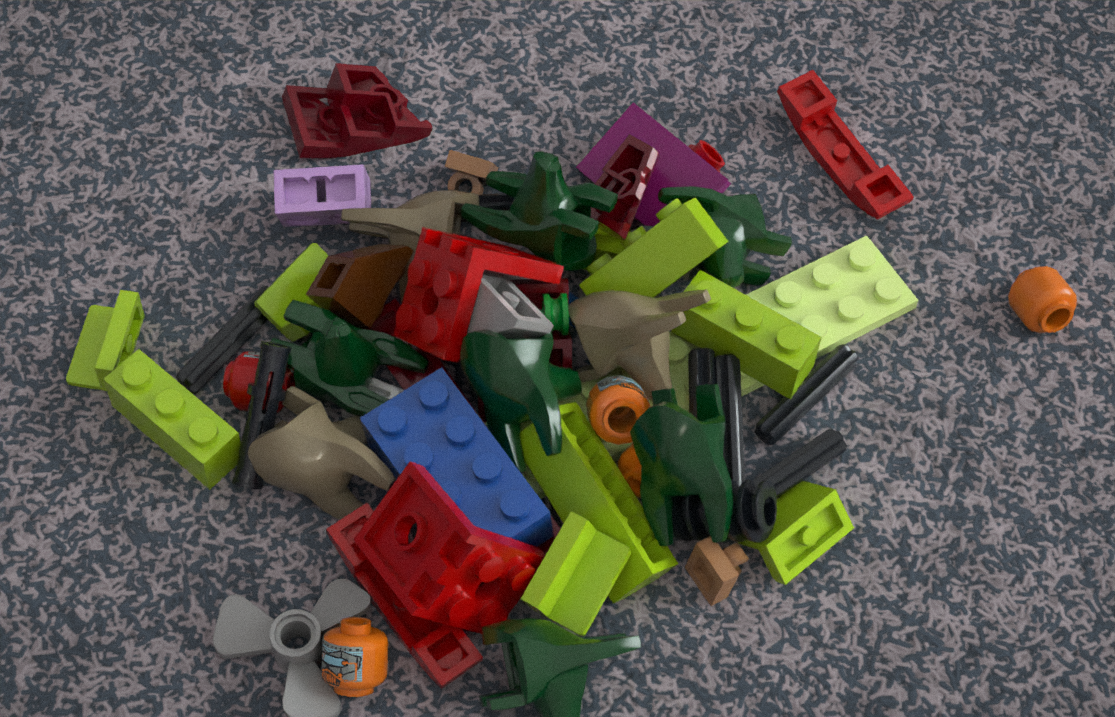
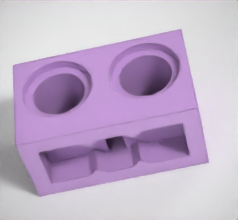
M364 165L274 170L275 215L283 227L349 224L350 222L341 220L342 209L371 208L370 178Z

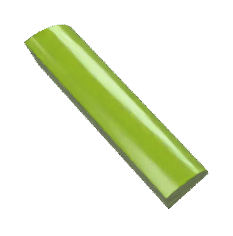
M577 402L559 405L562 427L561 453L547 456L535 426L531 423L520 432L524 460L563 523L572 511L587 519L597 531L628 546L631 550L629 559L608 594L614 604L654 582L677 566L678 562L668 546L659 545L644 514L641 503L600 438L596 435Z

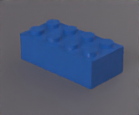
M442 367L360 417L367 443L378 458L391 470L396 480L410 461L426 468L474 526L536 547L554 536L550 511Z

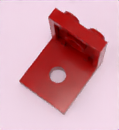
M422 227L414 259L408 268V282L402 305L396 314L394 336L442 360L459 362L463 338L467 335L484 270L559 285L564 266L513 246Z
M411 461L353 539L411 615L482 634V626L507 620L509 613L524 594L545 557V554L539 547L474 526L426 468ZM416 522L417 533L414 540L409 544L408 534L412 525Z

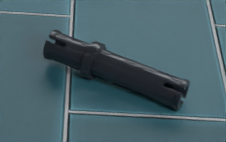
M261 341V351L254 383H248L247 394L251 395L242 434L236 472L232 480L234 485L249 489L263 488V479L255 471L248 457L249 447L256 439L260 421L262 422L259 435L274 428L279 401L285 400L287 392L282 387L291 347ZM272 371L265 408L262 410L269 373Z

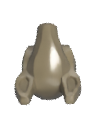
M458 190L432 191L417 195L397 208L342 209L341 220L350 222L349 230L352 232L388 238L389 244L409 246L414 251L406 264L404 275L399 280L402 303L408 282V268L414 259L422 227L460 235L461 208L465 203L479 206V195Z
M707 289L680 292L657 298L626 291L609 290L594 292L571 302L568 305L569 317L572 325L576 327L583 349L591 363L576 370L581 382L599 379L620 366L635 382L641 385L648 400H652L651 391L672 388L669 368V331L686 321L684 311L711 300Z
M294 386L287 389L282 405L297 416L288 423L281 420L276 424L275 428L259 435L251 443L248 450V457L255 471L266 483L307 496L324 512L339 520L364 505L347 488L354 475L386 491L396 481L391 470L366 446L367 439L360 416H350L342 421L331 422L323 404L319 400Z

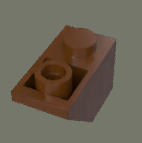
M377 244L330 255L326 258L306 295L321 308L329 310L353 326L371 328L374 321L382 314L384 303L394 285L404 275L406 264L414 251L409 246Z

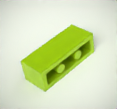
M696 197L684 204L677 198L656 214L660 222L648 232L643 226H640L630 233L625 240H622L620 243L625 249L613 259L607 252L589 265L586 270L591 276L580 283L579 286L585 295L614 290L655 298L729 241Z
M699 270L684 292L707 289L711 300L684 311L686 321L672 329L671 332L699 348L713 349L715 356L724 354L735 355L740 360L741 372L791 399L813 368L822 337L704 271Z
M140 349L103 379L112 406L209 490L237 466L241 446L239 432Z

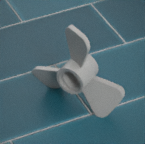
M337 579L326 587L311 613L301 609H292L283 612L276 619L270 617L245 597L238 594L230 595L223 601L220 607L213 635V644L217 654L225 659L273 653L277 665L287 672L282 700L283 710L287 717H338L341 712L339 697L333 688L322 679V672L318 667L322 661V635L330 629L340 626V621L344 618L361 617L367 613L371 606L370 595L348 579ZM295 637L309 639V642L299 649H290L285 646L289 640Z

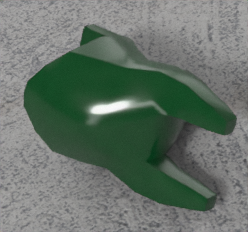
M539 151L533 155L528 174L491 171L486 177V184L514 198L510 210H493L465 203L461 208V215L483 233L497 240L527 247L536 256L564 266L563 270L574 271L587 268L593 263L596 256L597 243L595 234L598 231L599 222L591 218V208L610 213L618 202V194L588 182L568 186L563 178L558 156Z
M696 186L660 189L658 200L667 205L677 198L684 204L696 197L729 241L700 264L713 277L733 288L741 283L757 286L763 285L771 275L770 267L745 260L751 250L769 255L784 256L792 244L791 237L766 230L762 207L756 194L726 196L713 189ZM638 225L636 227L637 229L640 226H643L647 232L651 228H653V226Z
M296 300L290 302L285 311L284 320L312 332V338L301 345L272 338L270 341L291 347L287 368L291 369V372L294 374L296 388L315 399L331 401L349 414L360 417L390 400L368 389L379 365L395 366L425 374L428 367V361L402 340L384 332L357 328L327 309Z
M487 329L470 332L463 338L460 351L461 368L472 388L483 401L488 430L521 474L526 471L520 440V423L528 420L532 421L547 456L561 453L562 427L558 403L581 394L582 386L578 371H573L569 367H559L549 362L554 344L551 332L537 338L507 339L500 333Z
M718 384L695 386L697 418L678 406L674 388L651 391L653 406L649 407L636 420L630 431L635 452L642 467L640 495L644 514L660 546L673 544V497L699 495L705 508L712 542L718 543L727 539L733 509L732 482L723 457L725 416Z
M534 618L507 619L482 626L483 645L498 643L502 645L509 689L479 695L481 707H487L488 710H508L533 702L540 717H580L581 700L588 675V664L640 648L641 641L639 635L626 636L625 633L578 637L551 621Z

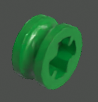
M560 293V296L555 299L551 298L549 294H542V310L545 317L554 325L551 332L557 330L561 335H568L569 308L567 293Z

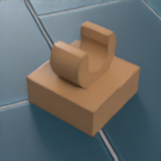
M449 150L445 167L455 172V174L448 181V190H459V185L463 181L469 180L472 183V191L470 193L481 195L484 189L481 180L486 181L488 173L498 171L499 167L490 161Z
M710 536L696 543L685 565V569L710 606H713L729 596L742 572L738 565L747 562L749 558L738 543L729 545L722 550L718 543L712 542Z

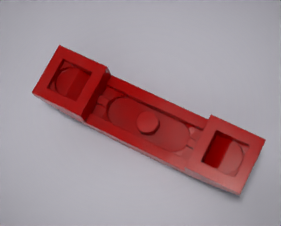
M814 70L778 87L777 93L782 105L805 147L857 207L878 220L913 200L914 196L889 165L879 168L837 115L834 109L838 100Z
M365 503L328 527L326 533L359 586L370 595L373 606L416 662L442 689L481 662L483 656L461 628L411 615L353 539L374 512L370 505Z

